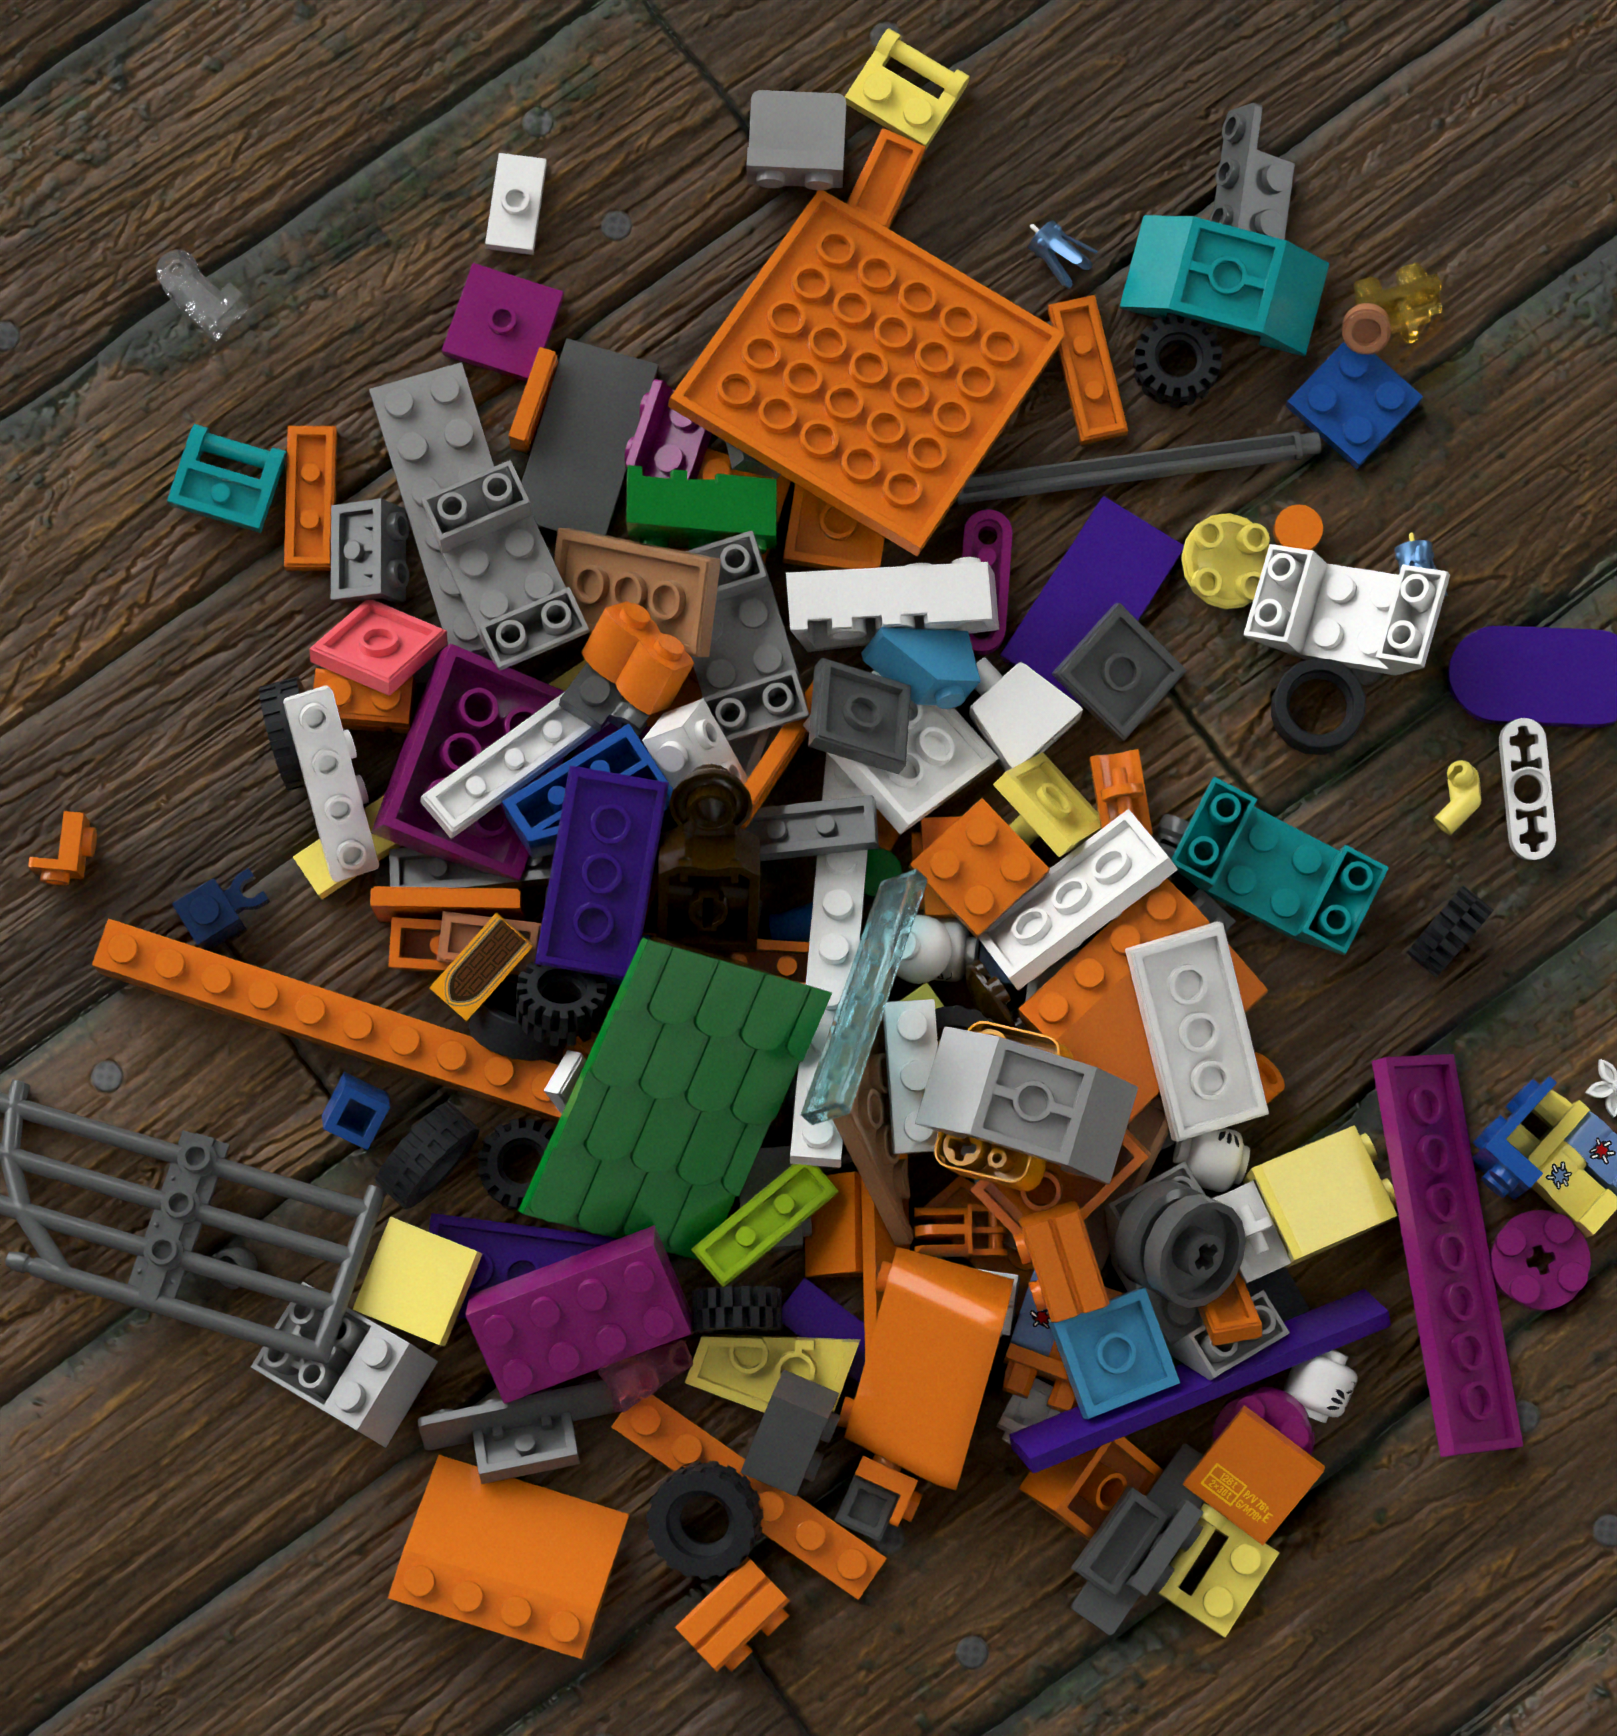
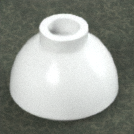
M911 915L898 921L888 932L884 947H888L887 963L891 970L901 979L915 984L926 983L937 978L948 965L952 950L951 938L945 926L937 919L926 915Z

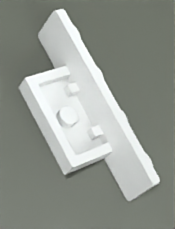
M322 686L285 698L283 704L330 877L333 881L339 882L378 869L379 862L363 804L369 803L367 790L361 775L355 776L351 759L357 757L355 745L349 730L343 731L333 690L329 686Z

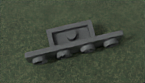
M1253 102L1230 110L1223 124L1222 136L1224 139L1221 160L1216 171L1217 189L1215 203L1209 221L1284 240L1295 163L1257 150L1263 107Z
M588 1379L575 1386L556 1390L543 1389L505 1404L502 1399H490L480 1405L463 1409H441L433 1412L431 1415L418 1418V1427L425 1450L428 1451L474 1442L481 1483L485 1484L580 1464L573 1421L621 1411V1405L615 1379Z
M1182 1444L1146 1495L1149 1500L1172 1517L1115 1599L1109 1597L1087 1581L1071 1605L1073 1611L1107 1635L1115 1633L1140 1595L1147 1596L1151 1589L1156 1593L1161 1591L1175 1569L1169 1565L1171 1559L1179 1548L1187 1551L1203 1529V1526L1197 1522L1204 1513L1200 1510L1204 1501L1182 1485L1186 1476L1203 1457L1202 1454L1188 1444Z

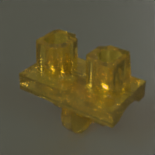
M1418 262L1403 266L1396 272L1397 286L1383 290L1378 278L1373 277L1356 281L1354 284L1355 306L1362 303H1371L1383 308L1390 318L1391 334L1400 332L1407 344L1418 341L1417 326L1431 322L1432 315L1442 312L1440 302L1442 283L1437 273L1428 276Z

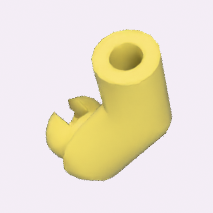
M1465 760L1455 761L1449 766L1447 777L1450 803L1433 818L1438 827L1448 835H1452L1479 808L1482 801L1478 772Z

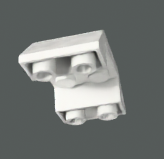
M1270 544L1243 635L1248 639L1305 660L1312 658L1332 659L1349 668L1390 675H1400L1418 670L1425 666L1450 574L1447 571L1402 565L1399 575L1327 564L1312 550Z

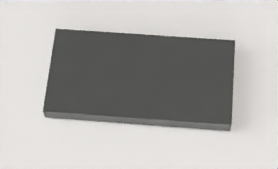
M566 338L521 482L529 498L532 515L539 530L557 535L558 528H571L608 536L627 474L624 459L625 448L629 439L635 436L640 421L639 410L641 400L647 392H650L653 380L656 379L659 371V364Z

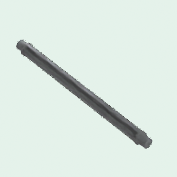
M1293 431L1292 433L972 475L955 502L958 505H963L964 503L1288 460H1301L1304 455L1321 453L1320 437L1318 432L1300 434L1299 431Z

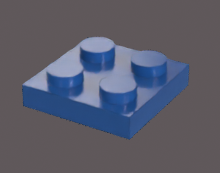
M1343 342L1287 401L1286 407L1311 430L1318 432L1319 437L1355 469H1358L1421 402L1423 396L1375 353L1368 355L1356 353Z

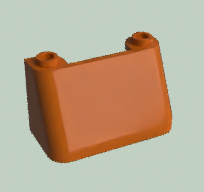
M897 1247L893 1263L883 1261L875 1290L883 1292L884 1295L855 1399L845 1397L842 1406L841 1417L837 1426L847 1428L844 1438L937 1486L956 1491L1005 1321L1014 1279Z

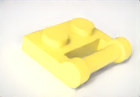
M888 28L845 95L846 104L888 130L919 143L927 149L967 87L970 76L959 69L953 72L902 42V36ZM892 57L944 88L940 98H935L885 68L889 59Z
M1203 1503L1200 1510L1204 1513L1197 1522L1203 1526L1201 1533L1187 1551H1184L1182 1548L1178 1550L1169 1564L1175 1568L1174 1572L1157 1594L1225 1638L1280 1552L1266 1543L1262 1546L1213 1507ZM1216 1530L1227 1537V1540L1190 1596L1182 1591L1179 1586Z

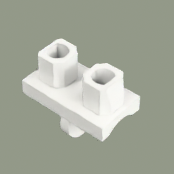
M1254 1181L1212 1198L1232 1207L1243 1222L1246 1242L1243 1261L1238 1272L1245 1284L1291 1264Z

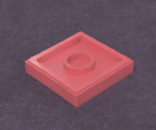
M365 600L309 648L310 662L390 696L448 644L447 631L375 600Z

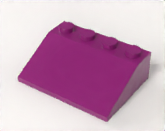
M450 643L436 656L371 833L416 852L519 881L529 853L507 821L502 802L451 839L422 805L420 800L424 793L565 691L511 668L498 671L493 661ZM564 757L557 761L555 764H553L551 767L546 769L536 778L531 780L521 789H523L532 782L536 781L545 774L562 765Z

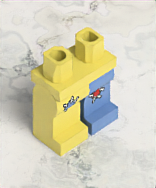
M1550 1090L1532 1110L1549 1127L1543 1136L1538 1140L1520 1123L1506 1140L1543 1173L1534 1183L1532 1189L1558 1214L1570 1218L1584 1237L1588 1238L1593 1236L1617 1210V1134L1603 1120L1590 1112V1109L1580 1100L1571 1104L1566 1098Z

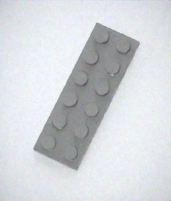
M462 362L374 387L369 389L440 624L442 629L447 631V646L451 643L478 655L487 652L478 635L446 565L421 502V497L494 467Z

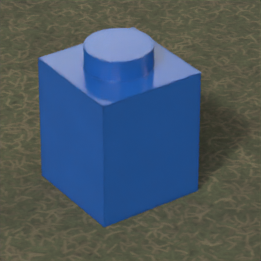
M344 1072L322 1113L323 1129L368 1150L390 1109L388 1092Z

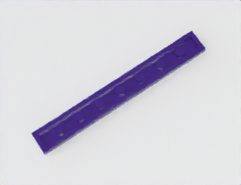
M1366 1289L1360 1290L1285 1321L1284 1324L1290 1332L1288 1335L1212 1380H1208L1182 1363L1175 1366L1180 1381L1179 1384L1090 1419H1083L1079 1406L1009 1434L1012 1450L1032 1473H1037L1391 1326L1389 1311Z

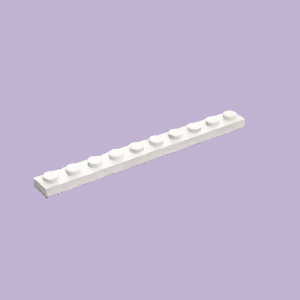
M826 753L822 801L865 796L831 756ZM868 850L817 855L806 984L830 991L832 995L803 1062L800 1061L798 1065L790 1164L841 1168L843 1140L828 1111L853 1028Z

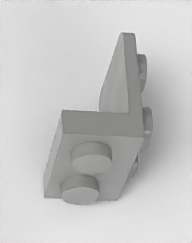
M770 90L754 92L751 97L749 147L747 148V184H757L765 188L805 186L812 190L843 188L846 122L845 97L839 93Z

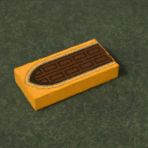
M495 913L429 988L467 1021L534 945L502 916Z

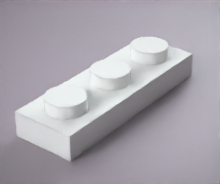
M935 1000L884 1002L882 1008L893 1154L934 1152L939 1131L916 1125L915 1121L938 1049Z

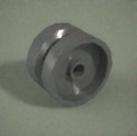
M1170 1180L1156 1182L1140 1191L1126 1207L1117 1227L1114 1249L1118 1267L1128 1280L1156 1292L1173 1303L1186 1308L1205 1306L1220 1297L1234 1281L1243 1261L1246 1237L1243 1222L1232 1207L1205 1196L1186 1185Z

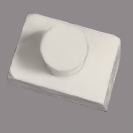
M985 657L976 663L981 682L976 686L975 690L981 697L971 705L969 717L987 745L1000 758L998 761L1005 772L1045 752L1080 720L1083 711L1082 707L1026 664L1019 662L1002 676Z

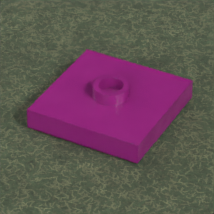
M472 263L441 350L442 354L527 382L539 347L545 349L547 347L564 299V292Z

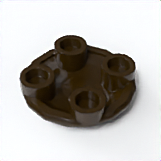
M979 959L971 964H967L965 966L966 983L975 1009L982 1012L981 1015L987 1019L991 1018L996 1024L1029 1031L1022 1019L1017 1014L1013 1016L1006 1004L1011 1001V998L996 976L991 978L989 972Z

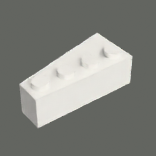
M977 557L958 558L953 560L952 564L932 565L930 563H913L899 567L786 573L790 630L807 652L868 645L881 627L968 631V633L999 630L995 574L988 562H981V559Z

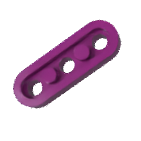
M991 509L974 513L966 522L963 535L962 558H980L981 562L989 563L995 574L999 630L990 631L989 636L984 639H978L972 633H969L975 655H987L996 651L1001 646L1006 632L1012 527L1009 520L1002 513ZM983 531H991L995 534L997 540L993 544L986 545L979 540L978 536Z

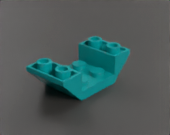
M1144 215L1119 309L1154 318L1161 317L1162 320H1166L1167 313L1260 336L1258 345L1305 357L1330 263L1287 240L1194 216Z
M1213 776L1171 858V861L1178 869L1177 871L1196 887L1204 890L1209 896L1287 937L1345 955L1389 867L1347 845L1337 850L1254 807L1257 798Z

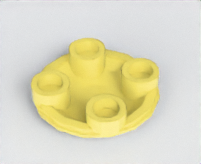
M1231 513L1211 515L1196 524L1185 540L1181 557L1184 577L1193 593L1207 604L1222 609L1241 608L1253 602L1270 545L1267 529L1261 524L1252 523L1247 518Z

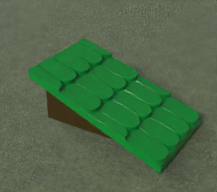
M650 935L649 939L642 937L518 1211L548 1222H555L617 1239L655 1225L666 1252L699 1260L691 1249L726 1220L735 1197H739L769 1125L778 1114L800 1061L803 1062L832 992L779 977L736 959Z

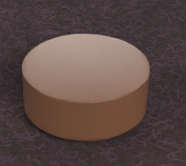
M1362 303L1354 306L1346 313L1342 324V336L1344 342L1352 351L1364 355L1374 354L1387 345L1391 335V322L1383 308L1371 303Z

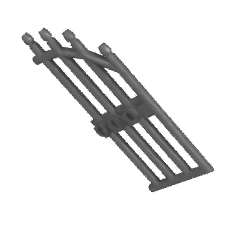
M12 1080L8 1094L0 1092V1113L5 1114L2 1143H0V1164L9 1195L8 1197L0 1194V1215L17 1220L40 1258H31L29 1254L10 1251L6 1257L5 1266L23 1274L28 1272L30 1276L318 1363L328 1364L386 1195L382 1188L368 1185L362 1200L227 1160L226 1157L230 1144L217 1141L215 1138L202 1134H194L183 1130L177 1145L28 1101L27 1098L31 1086L19 1080ZM23 1119L171 1163L161 1191L20 1149ZM23 1170L154 1209L145 1237L31 1204ZM219 1178L357 1218L348 1245L344 1246L210 1206ZM205 1224L339 1264L340 1268L331 1293L193 1252L202 1225ZM46 1229L136 1255L137 1259L128 1284L70 1267ZM185 1272L196 1273L324 1312L315 1340L176 1299Z

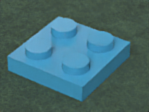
M1146 1287L1138 1288L1109 1299L1110 1304L1107 1307L1088 1313H1081L1078 1316L1057 1323L1049 1322L1083 1419H1090L1180 1383Z

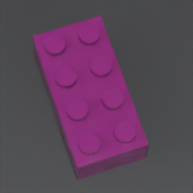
M655 1225L469 1295L466 1318L504 1404L690 1335L692 1329L691 1309Z

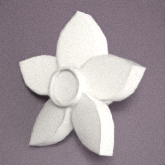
M1599 1059L1598 1071L1603 1081L1592 1084L1585 1094L1594 1098H1605L1606 1109L1610 1116L1614 1118L1617 1115V1070L1611 1063Z

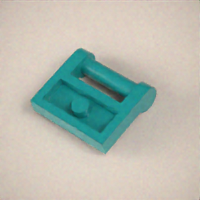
M194 424L189 433L167 503L169 506L261 533L278 481L285 469L287 451L272 447L270 451L211 434L209 428ZM205 451L262 468L263 472L260 479L200 462L201 455Z

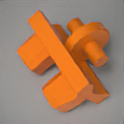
M1139 749L1117 754L1090 756L1089 761L1101 829L1129 809L1148 833L1153 836Z

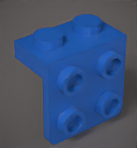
M1551 1076L1547 1077L1541 1084L1532 1079L1505 1106L1512 1113L1507 1120L1499 1115L1473 1142L1479 1149L1472 1157L1473 1164L1484 1173L1481 1179L1485 1185L1501 1198L1509 1195L1515 1200L1529 1190L1543 1175L1536 1166L1506 1139L1555 1086L1557 1082Z

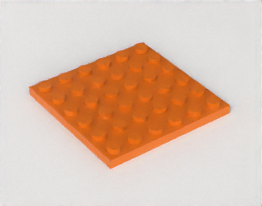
M818 190L669 399L668 407L918 557L1057 351L1065 334L824 190Z

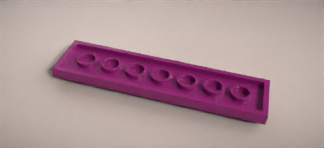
M1454 1054L1396 1056L1373 1060L1375 1086L1440 1457L1523 1447Z

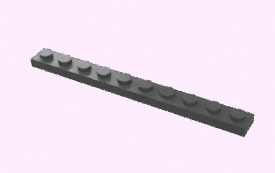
M873 795L762 807L746 828V831L759 837L760 861L879 848L876 801ZM675 823L661 827L660 834L679 827V825ZM659 843L653 873H658ZM406 847L389 849L390 887L516 889L549 885L554 854L532 859L529 854L520 880L515 881L416 852Z

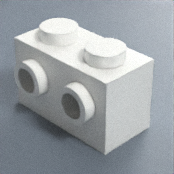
M704 698L663 713L642 740L649 754L673 789L686 775L692 773L695 768L705 764L721 765L731 774L737 776L743 784L748 779Z

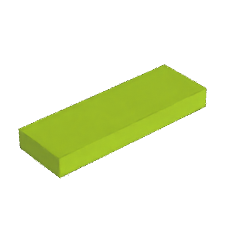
M793 1164L695 1245L691 1251L722 1288L727 1287L836 1196L839 1191L818 1166Z

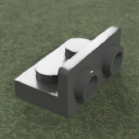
M382 498L331 505V600L341 604L380 598L394 603L406 601V586L409 582V569L406 564V539L409 536V522L406 517L405 508Z

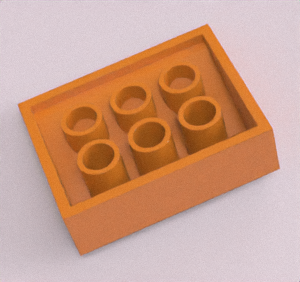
M1167 878L1158 887L1150 890L1125 909L1121 915L1113 919L1018 1008L1020 1018L1029 1031L1054 1038L1071 1051L1075 1061L1102 1069L1138 1087L1128 1124L1160 1095V1090L1125 949L1210 924L1200 910ZM1228 944L1244 1012L1246 1013L1268 992V989Z
M438 1455L404 1546L388 1598L584 1660L630 1514L515 1478L482 1484L477 1466Z

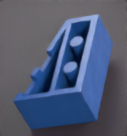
M630 724L625 725L502 801L507 821L532 859L554 854L569 765L668 782ZM670 784L668 786L661 827L676 823L671 816L669 807L673 791Z

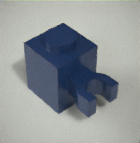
M249 868L239 873L234 878L231 886L225 891L221 889L215 878H212L171 903L199 948L210 951L243 931L246 927L238 914L243 910L260 909L270 902L264 891L253 898L243 896V887L256 879Z

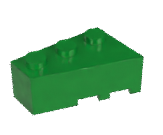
M627 465L626 524L629 539L665 548H688L689 551L752 530L761 555L765 554L766 549H777V479L716 474L715 480L687 479L686 470L675 469L670 471V478L642 476V466Z

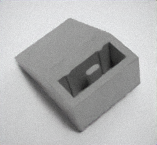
M305 1282L301 1283V1285L312 1287ZM290 1302L276 1324L275 1329L315 1340L324 1312ZM347 1307L327 1365L263 1346L251 1368L386 1448L438 1361L404 1339Z

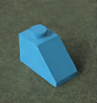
M881 627L861 652L863 661L882 677L911 685L910 700L917 705H937L941 709L961 706L981 682L968 631Z

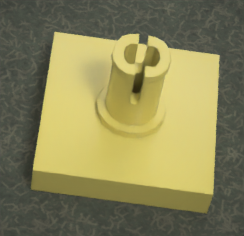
M1043 752L1006 771L993 784L1020 814L1009 826L1028 846L1040 836L1056 855L1061 857L1083 844L1101 830L1098 812Z

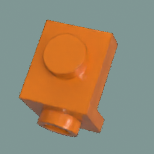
M64 811L58 859L29 857L28 868L35 875H40V882L52 885H69L70 878L84 879L86 856H94L97 839L96 828L90 827L91 822L84 813Z
M876 1454L873 1459L862 1456L855 1475L900 1495L888 1524L898 1527L902 1518L911 1522L923 1494L914 1491L918 1480L901 1473L902 1467Z

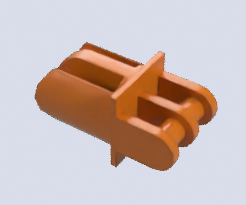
M968 1203V1207L914 1208L915 1219H964V1224H928L914 1227V1238L964 1240V1244L920 1245L914 1247L915 1252L932 1257H968V1260H972V1258H1001L1009 1256L1008 1249H1003V1235H1008V1229L1003 1227L1000 1220L985 1205H972V1203ZM988 1214V1227H972V1215ZM972 1236H988V1249H972Z

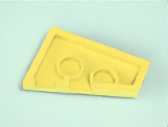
M703 1334L685 1383L765 1413L772 1393L785 1369L838 1392L839 1396L832 1412H835L861 1339Z

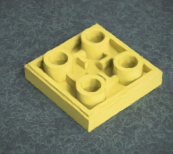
M390 1217L352 1310L445 1347L483 1253Z

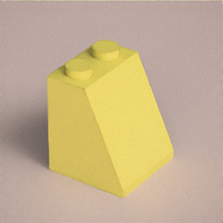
M1355 1125L1250 1169L1242 1180L1244 1184L1254 1181L1291 1261V1264L1285 1266L1286 1268L1388 1223L1398 1216L1394 1209L1397 1206L1394 1188L1388 1178L1380 1179L1373 1165V1162L1378 1160L1375 1147L1366 1133L1359 1135Z

